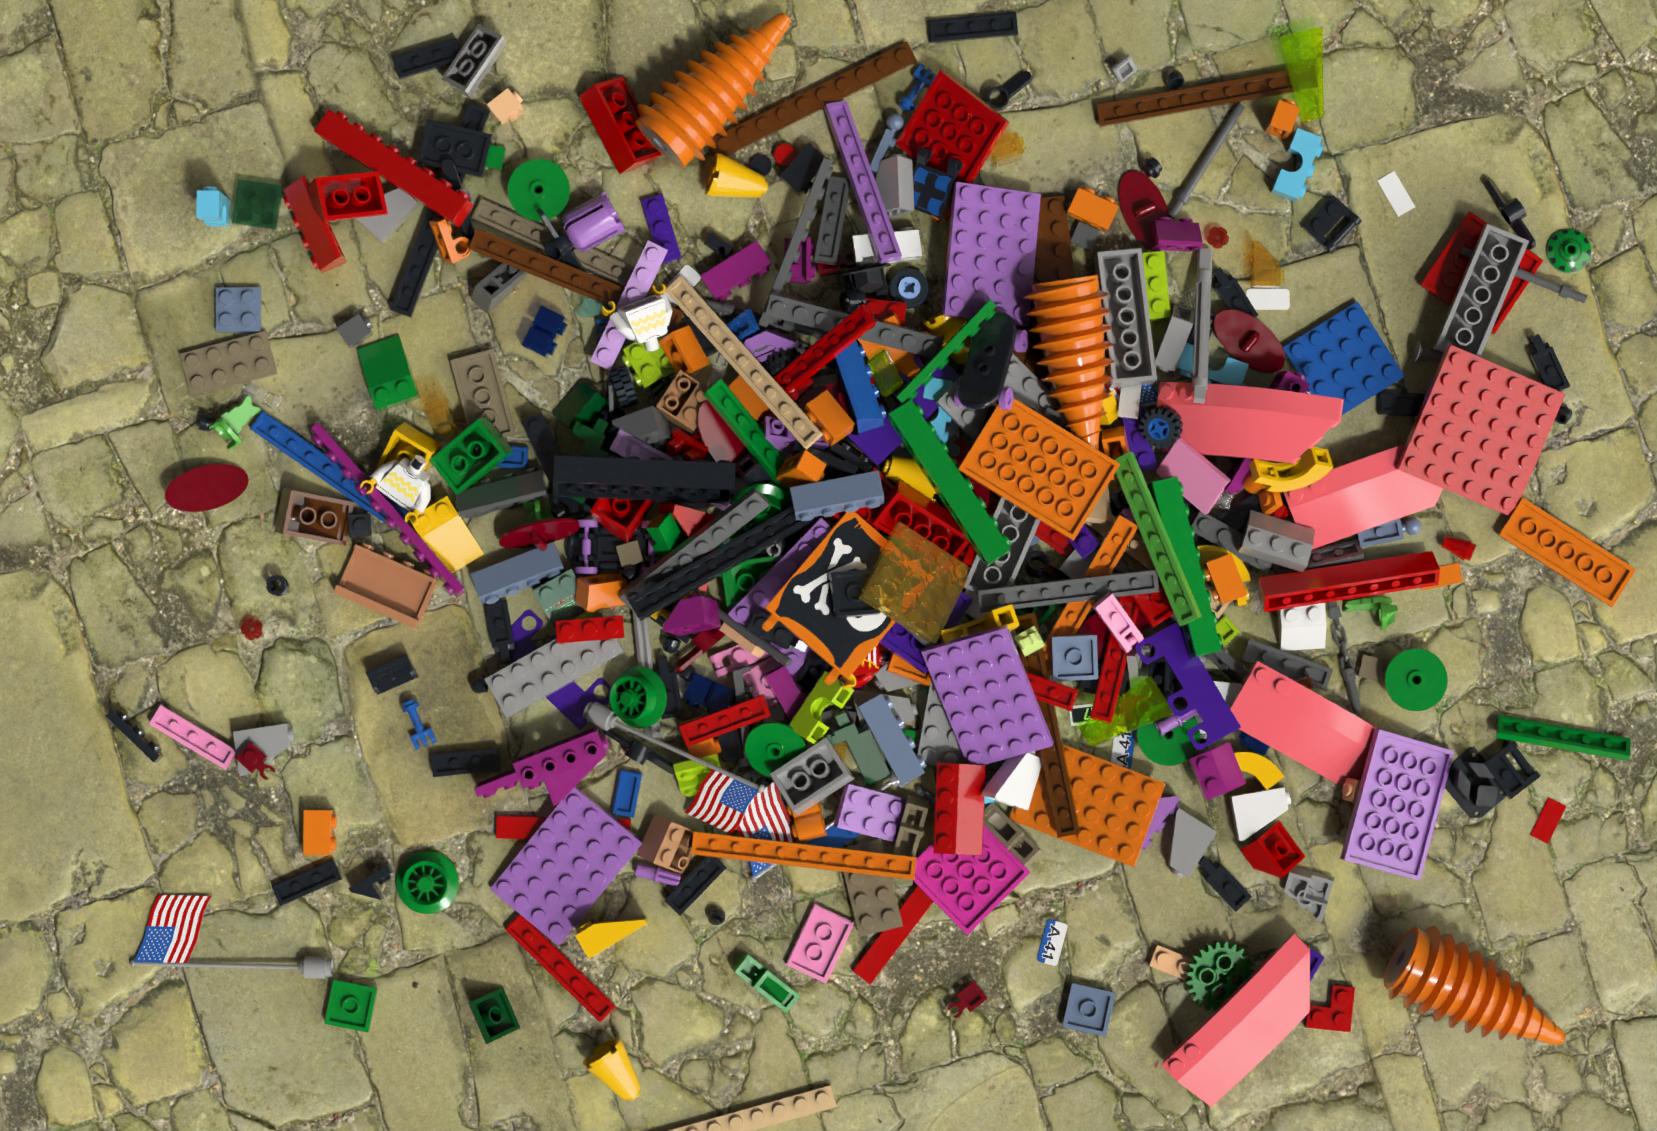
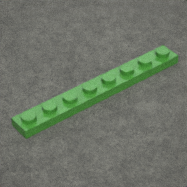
M1128 452L1114 459L1120 463L1115 473L1179 626L1202 617L1134 453Z

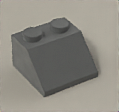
M653 406L612 420V424L615 427L655 449L667 447V443L672 440L669 420Z

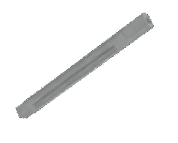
M1200 248L1197 250L1192 390L1193 403L1204 404L1208 388L1213 251Z
M632 610L638 666L648 667L653 670L648 618L639 621ZM660 721L645 728V734L654 738L661 737Z

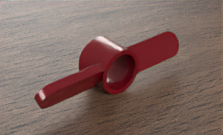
M721 627L713 632L711 629L702 631L691 641L696 647L674 664V670L681 672L725 636L719 630Z

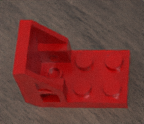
M661 503L659 509L660 513H671L684 541L717 516L676 504ZM715 547L713 550H711V551H710L709 553H707L706 555H708V554H710L711 552L715 551V550L717 549V547ZM708 583L696 590L706 592Z

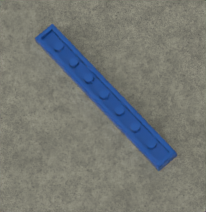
M262 410L249 429L384 522L383 519L385 517L380 511L376 513L372 509L366 495L361 496L354 487L356 484L351 478L347 480L340 472L341 467L337 462L332 463L323 452ZM384 496L404 519L408 512Z

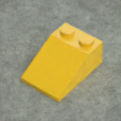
M404 422L394 430L375 471L381 465L390 461H401L404 458L412 461L415 455H419L426 460L427 463L422 470L428 473L432 466L429 460L439 452L442 444Z
M444 497L426 508L422 514H419V524L414 527L415 530L452 574L484 555L465 521L459 517L458 510L450 497ZM414 516L409 519L412 525L416 520Z
M647 917L599 921L594 924L589 921L577 929L579 933L575 937L588 959L649 921Z

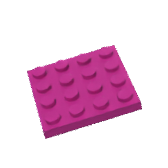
M984 825L983 855L934 853L933 842L917 858L913 881L968 935L1030 871Z

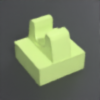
M1035 626L1015 636L1025 656L1046 646Z

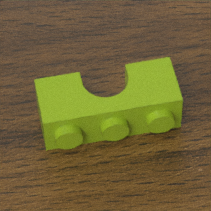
M1164 251L1142 253L1150 322L1169 320L1171 314Z
M826 671L818 679L815 687L806 697L803 705L789 724L794 732L814 745L822 740L829 729L821 720L823 710L829 705H836L842 709L854 692L852 688L842 689V686L846 684L839 679H836L831 685H827L823 681L828 674Z

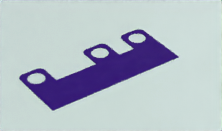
M916 354L913 361L922 369L924 366L920 362L921 355ZM948 364L941 370L936 368L932 373L933 378L953 381V383L960 377ZM902 372L896 373L886 383L887 390L899 402L883 418L884 426L862 432L859 435L851 433L847 435L877 466L902 443V440L887 419L889 413L908 402L906 400L902 403L896 397L898 392L893 389V382L896 379H903L907 384L910 382V379ZM921 384L916 389L918 394L912 401L914 404L918 403L924 412L922 416L926 420L939 406L935 403L936 400L923 398L925 386Z
M526 610L512 624L515 650H510L512 662H509L510 664L538 649L530 639L543 626V621L532 610ZM527 616H531L536 620V627L531 631L525 630L522 626V621ZM557 636L552 637L549 642H551V641H553L554 639H556ZM599 678L585 692L575 682H572L546 698L581 730L588 723L587 719L583 718V712L589 702H598L605 705L609 701L612 686L603 678ZM605 685L608 688L606 698L598 699L594 695L596 686Z
M1178 622L1136 644L1135 649L1146 664L1164 656L1182 685V690L1174 693L1167 699L1173 713L1181 717L1196 709L1202 718V723L1189 729L1187 732L1190 741L1197 750H1202L1241 728L1200 658L1190 659L1184 632ZM1144 644L1154 646L1155 655L1148 658L1142 654L1141 649ZM1176 697L1186 699L1187 708L1180 711L1174 707L1173 702ZM1195 731H1205L1207 741L1203 744L1197 743L1193 737Z

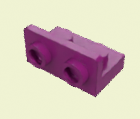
M807 237L805 242L801 241L798 250H801L797 263L792 262L790 270L793 273L789 283L811 284V278H815V264H811V256H815V242H811V237ZM784 238V255L791 238Z

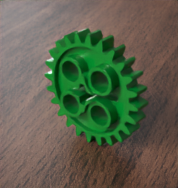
M1216 940L1213 942V947L1205 943L1206 950L1198 947L1199 955L1191 954L1194 961L1186 963L1191 967L1190 970L1184 971L1189 976V978L1184 980V983L1190 985L1186 988V991L1192 993L1190 999L1193 1001L1197 1000L1196 1005L1199 1007L1204 1005L1203 1009L1209 1011L1212 1007L1214 1012L1255 971L1250 969L1254 962L1247 961L1250 955L1247 953L1243 954L1244 949L1242 947L1236 949V944L1233 942L1228 946V942L1225 940L1222 941L1221 946ZM1226 956L1225 964L1219 966V959ZM1205 970H1208V977L1204 980H1201V974ZM1220 973H1222V974H1221V977H1222L1221 980H1219V976H1218ZM1235 974H1239L1238 981L1232 983V976ZM1221 987V994L1218 997H1214V991Z

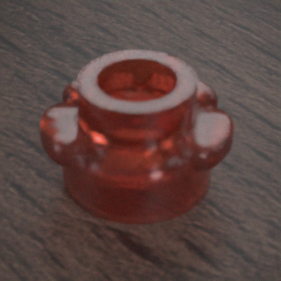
M1213 227L1208 232L1207 242L1209 245H1213V248H1222L1229 241L1227 231L1222 227Z
M249 618L241 626V632L248 640L258 639L262 636L263 625L259 620Z

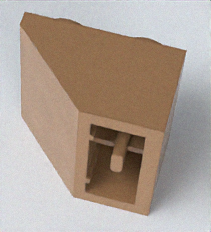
M680 370L656 408L671 423L691 435L697 427L698 407L704 401H708L703 395L708 388Z
M654 814L637 855L654 864L684 875L692 857L693 833L697 831Z

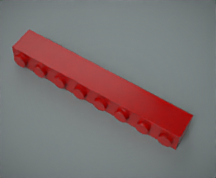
M328 109L314 130L317 135L371 171H379V175L452 224L460 227L474 206L468 200L470 198L469 195L460 189L455 192L451 189L453 185L445 179L441 178L438 181L434 178L435 173L428 168H418L416 166L417 162L411 157L406 156L403 158L399 155L400 151L391 144L386 147L382 144L383 140L374 133L369 136L364 132L366 129L357 122H354L352 125L347 121L349 118L340 111H337L335 114Z
M1433 551L1305 570L1303 572L1298 571L1258 578V596L1264 612L1435 586L1439 584L1440 568Z

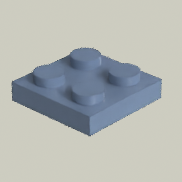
M216 287V332H262V288Z
M1096 634L1051 636L1052 676L1054 682L1098 679Z
M1071 983L1062 1027L1106 1037L1116 993Z

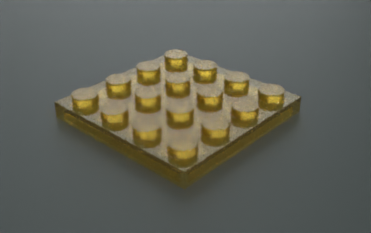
M898 522L885 544L859 599L929 644L934 645L937 643L968 580L967 576L971 568L903 523Z

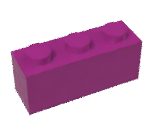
M755 241L702 274L701 279L714 300L716 301L720 298L723 301L732 295L731 291L739 287L742 289L751 283L750 279L758 275V277H761L770 271L769 267L772 265L758 241Z

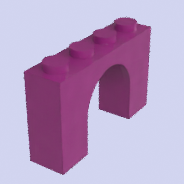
M780 665L763 676L786 719L791 723L792 718L797 714L808 695L797 688L786 666ZM864 684V685L861 686V687H851V688H852L853 690H860V689H862L863 687H865L866 685Z

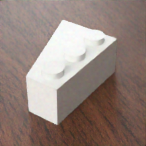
M913 227L901 228L898 232H894L902 257L900 260L886 263L922 259L919 230H914ZM869 233L853 236L852 243L856 268L881 265L879 264Z

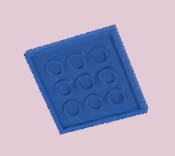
M1358 301L1282 347L1294 370L1306 377L1305 381L1310 384L1307 389L1310 394L1344 400L1342 415L1405 377Z

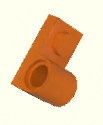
M435 218L429 221L444 263L453 264L469 256L471 250H469L470 240L465 237L451 236L452 229L446 219ZM457 242L460 243V250L458 252L455 249Z
M1252 473L1245 475L1242 480L1245 482L1243 487L1250 493L1258 494L1263 514L1271 515L1283 505L1280 492L1267 491L1265 484L1254 482Z

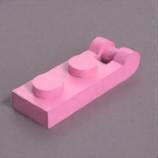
M1108 592L1092 605L1125 653L1132 650V646L1136 642L1140 643L1144 639L1112 593ZM1130 633L1131 636L1125 639V636Z
M737 645L714 654L709 659L711 663H714L717 670L715 674L718 678L733 672V668L750 665L771 655L764 652L761 658H758L742 646ZM728 657L731 664L727 667L722 662V659Z

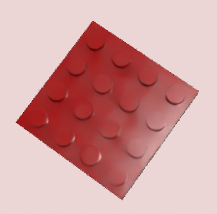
M940 70L895 144L916 161L920 148L931 150L933 154L926 166L947 173L948 163L951 159L961 161L963 166L955 182L972 184L1008 126L1009 121L947 72Z
M1469 211L1419 286L1450 306L1470 260L1459 255L1461 248L1466 247L1474 251L1482 229L1488 223ZM1526 249L1518 268L1535 274L1544 260ZM1514 276L1491 334L1494 335L1528 285V281Z

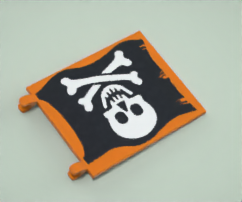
M846 512L764 608L771 615L762 624V628L768 632L778 621L781 622L833 668L823 679L827 685H831L840 674L847 680L894 625L896 620L884 610L886 605L891 603L903 614L931 581V578L856 512ZM875 569L880 614L834 619L829 573Z

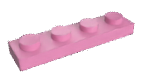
M163 705L159 706L149 725L225 770L228 769L236 755L235 748Z

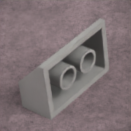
M478 24L441 79L457 92L471 98L485 75L489 73L496 59L501 55L507 44L506 39L500 34Z
M1251 510L1238 552L1303 572L1308 565L1315 530Z
M824 738L770 774L791 810L797 815L855 779L827 738Z

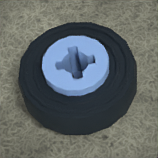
M903 269L891 279L889 287L890 296L895 302L907 303V309L916 308L923 304L928 296V281L918 270Z

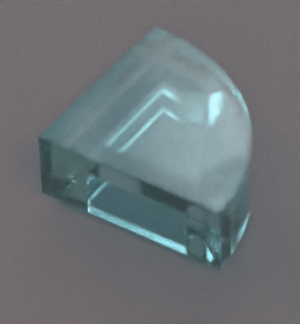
M586 297L578 316L585 318L596 317L602 313V305L605 309L608 305Z

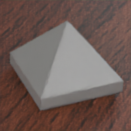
M1129 54L1117 61L1111 68L1120 84L1137 71Z

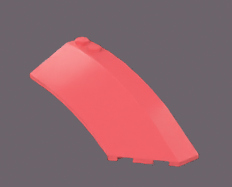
M1160 382L1157 407L1163 406L1165 408L1168 406L1170 411L1173 409L1177 411L1175 415H1180L1181 419L1179 422H1183L1181 427L1183 432L1179 435L1180 438H1183L1201 455L1250 458L1295 464L1300 459L1299 456L1308 448L1311 449L1331 427L1334 428L1341 422L1344 400L1276 389L1208 384L1205 402L1202 404L1193 403L1192 383ZM1175 443L1164 449L1161 447V452L1169 453Z
M1403 444L1334 468L1320 480L1300 489L1285 491L1284 495L1295 523L1315 530L1313 550L1373 527L1434 507L1443 488L1395 469L1405 446Z
M1256 661L1230 707V710L1241 726L1239 730L1339 786L1344 785L1347 778L1361 780L1376 727L1292 679Z
M1295 933L1291 935L1208 1018L1164 1058L1161 1066L1178 1083L1212 1107L1261 1062L1310 1012V948Z

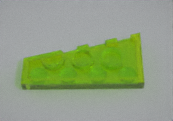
M1323 26L1279 37L1296 106L1300 107L1298 113L1301 124L1324 117Z
M1148 676L1117 699L1112 724L1090 719L1079 729L1089 745L1095 747L1117 738L1119 735L1134 731L1143 725L1151 724L1174 713L1152 677Z

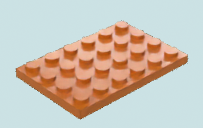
M1013 398L1010 410H1001L999 404L997 405L958 470L1074 541L1119 468L1120 463Z
M1063 744L1081 833L1060 837L1059 839L1135 867L1166 783ZM1040 750L1035 751V756L1041 758ZM1042 763L1029 809L1024 810L1013 807L1009 819L1058 838Z

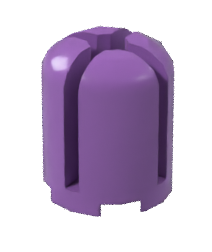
M605 191L565 212L562 216V226L569 240L581 252H586L625 231L624 225Z

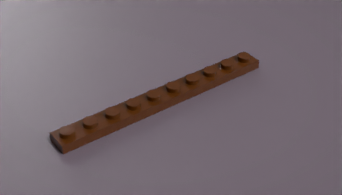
M908 42L726 131L727 137L718 135L712 138L716 145L715 153H721L728 157L823 110L826 104L839 102L917 63Z
M1313 65L1096 104L1099 126L1106 127L1317 89L1318 82L1315 66Z
M476 229L469 246V250L608 306V302L613 301L615 308L625 289L480 229ZM671 307L673 312L667 329L676 331L684 312Z
M1036 613L1017 616L1020 626L1015 628L1016 635L1032 626H1035L1040 634ZM1019 646L1025 671L1050 680L1043 647L1025 656ZM1037 700L1054 742L1053 746L1040 749L1057 837L1080 834L1081 831L1056 709L1054 705Z

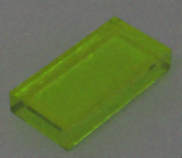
M885 349L867 362L883 396L887 397L903 385L892 358Z

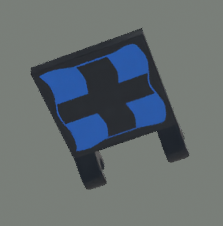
M920 148L913 172L914 209L942 219L956 177L961 171L963 163L959 160L951 159L948 163L947 173L926 166L933 153L931 150Z

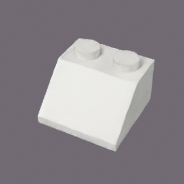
M1325 603L1277 610L1281 651L1325 648Z

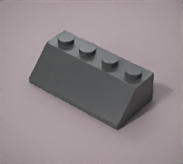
M531 468L524 470V475L516 476L515 473L502 476L503 480L494 482L493 478L481 481L480 486L473 487L471 485L459 495L455 494L459 517L466 519L522 505L534 499L549 498L543 471Z

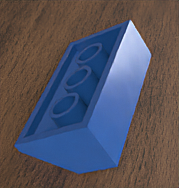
M854 341L833 359L859 434L884 426L883 418L886 417L883 404L878 405L876 399L879 397L876 384L872 385L869 379L872 377V372L869 364H864L863 357H865L863 346L862 344L858 345L857 341Z

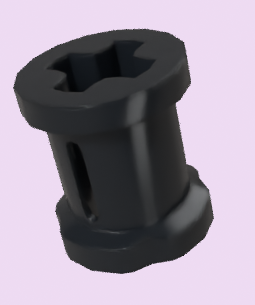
M272 576L266 582V589L272 595L283 596L289 590V583L284 577ZM275 581L282 582L280 584L281 590H273L275 588L273 584Z

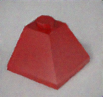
M1280 821L1255 837L1240 850L1253 869L1279 878L1284 877L1305 858V855Z

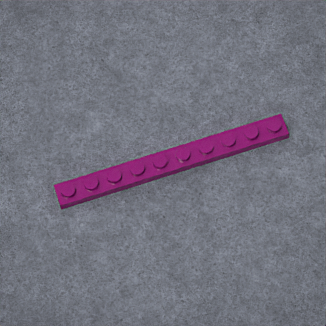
M318 422L312 426V441L318 447L322 446L327 451L325 455L332 463L337 462L341 467L340 472L347 480L352 479L356 484L354 486L361 496L366 495L372 509L376 513L380 511L385 517L383 520L390 529L395 528L399 532V539L404 545H410L414 549V556L420 562L424 561L429 566V573L435 579L439 578L444 583L442 585L444 590L450 596L452 594L456 598L464 593L463 585L375 486L370 494H366L371 490L370 484L365 483L360 488L361 483L369 479Z

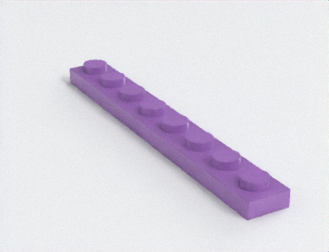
M847 101L826 104L824 110L879 264L900 260L902 254Z

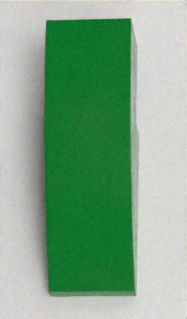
M671 513L657 514L646 527L654 540L651 546L660 560L684 542L679 527Z
M745 950L730 967L737 975L785 1013L790 1010L800 997L795 990Z

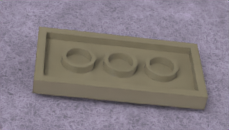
M266 331L180 354L191 397L278 374Z
M494 349L450 360L467 426L469 427L478 418L487 417L503 438L517 435Z
M881 839L842 848L885 854ZM843 872L859 937L903 926L890 877Z

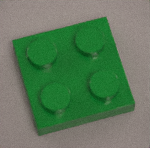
M334 979L324 1024L368 1033L370 1031L378 988Z

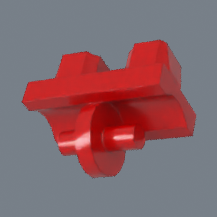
M678 428L673 431L672 440L667 443L668 454L676 456L680 453L686 461L705 459L708 447L703 445L699 433L692 437Z

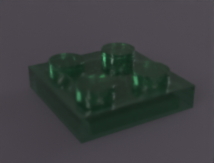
M238 179L232 224L277 230L283 186Z

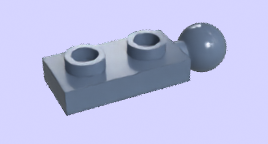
M892 113L886 119L888 128L870 165L872 173L876 176L881 160H884L887 151L892 152L897 141V139L893 138L895 132L903 127V117L898 113Z
M1410 517L1401 524L1399 518L1357 533V539L1361 548L1403 540V532L1409 535L1419 533L1421 522L1417 518Z

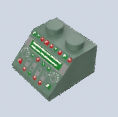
M573 569L533 590L538 602L555 629V621L574 620V618L586 612L584 608L575 603L578 577Z

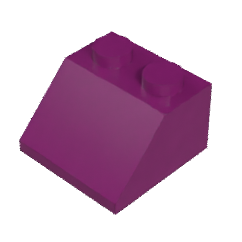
M1158 217L1157 220L1151 223L1150 250L1195 252L1203 247L1199 223H1194L1193 219L1181 218L1179 222L1171 221L1169 217Z
M700 593L687 595L688 599L679 601L663 625V631L683 636L721 627L717 601L710 599L709 596H701Z
M1230 742L1188 758L1199 789L1206 801L1246 784Z

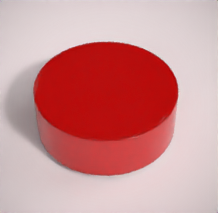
M789 144L779 145L775 149L774 159L779 166L788 167L796 158V151Z

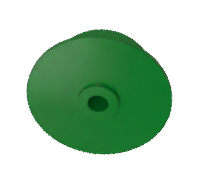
M533 159L524 162L515 169L508 183V197L512 207L518 214L533 221H542L536 212L539 208L544 212L548 220L557 216L565 208L570 196V184L565 172L554 162L545 159Z
M769 483L753 484L742 489L734 497L733 503L755 487L768 499L770 506L740 529L746 533L786 509V499L789 497L788 493L782 488Z
M1409 649L1399 653L1391 660L1386 669L1385 687L1388 695L1394 703L1409 711H1424L1432 708L1443 698L1447 689L1448 676L1444 664L1435 654L1424 649Z
M635 666L625 670L614 682L610 690L609 701L613 712L625 724L633 728L643 729L654 725L662 717L666 708L667 694L662 679L655 671L648 667Z
M1168 703L1154 706L1143 715L1138 725L1137 739L1140 749L1148 759L1159 765L1174 766L1187 761L1195 753L1196 748L1190 741L1187 732L1198 725V722L1193 716L1183 722L1181 727L1177 726L1161 735L1156 729L1155 723L1171 715L1172 709ZM1174 704V707L1177 710L1183 707L1178 704ZM1200 730L1195 731L1193 735L1197 743L1200 741Z
M779 720L758 725L749 733L745 742V753L749 763L759 773L771 777L770 774L807 750L803 738L793 731V728L789 726L790 723Z
M425 851L412 855L401 865L397 874L396 887L400 899L408 908L421 914H433L444 910L453 902L459 888V877L455 866L448 858L436 852Z

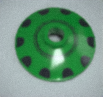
M1564 229L1555 233L1549 240L1547 257L1551 265L1558 271L1574 273L1583 269L1589 262L1591 245L1587 237L1580 231ZM1568 246H1572L1574 248L1573 254L1568 253Z

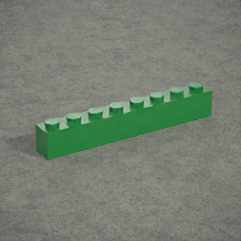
M910 400L889 413L887 419L987 567L1009 553L1011 542L1005 534L1001 535L997 529L999 525L993 515L989 516L985 511L986 505L980 496L976 497L972 489L974 488L967 477L964 479L959 472L960 465L955 459L951 460L947 454L949 450L942 440L939 441L935 436L936 430L934 426L923 418L924 412L918 403L914 404Z
M1177 476L1151 482L1147 485L1202 615V617L1182 626L1190 659L1222 651V638L1217 633L1215 626L1217 618L1210 607L1211 595L1209 590H1206L1204 583L1206 575L1199 563L1200 552L1193 540L1195 537L1194 528L1189 524L1188 520L1189 508L1184 503L1182 497L1184 493L1183 485L1178 481Z

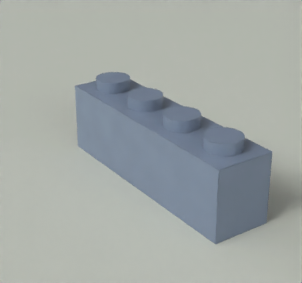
M879 470L790 487L795 519L801 521H809L814 517L822 515L830 517L843 511L851 513L857 511L858 508H876L884 504V493Z
M552 542L547 544L545 551L536 548L471 573V577L478 597L484 605L486 603L493 604L499 598L505 596H514L525 588L537 587L541 582L552 580L565 573L566 570L555 543Z
M880 694L858 706L900 785L902 786L924 774L923 768L927 766L921 755L916 757L912 750L916 746L910 735L905 737L901 730L905 726L899 715L894 717L891 711L894 706L888 696L883 697Z

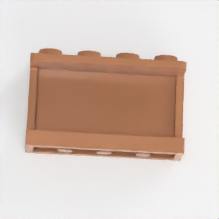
M362 542L360 546L355 544L353 547L354 551L339 585H336L333 593L418 629L439 580L435 579L425 569L422 572L414 570L415 565L402 560L401 564L393 561L394 556L382 551L381 555L373 552L374 547Z

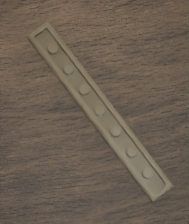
M480 198L472 215V219L546 252L544 248L545 243L552 237L546 227ZM574 246L572 248L586 271L619 286L626 287L635 267L593 248L586 252H581Z

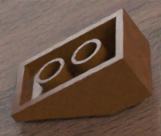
M283 488L274 532L346 546L348 536L347 515L352 514L354 502Z

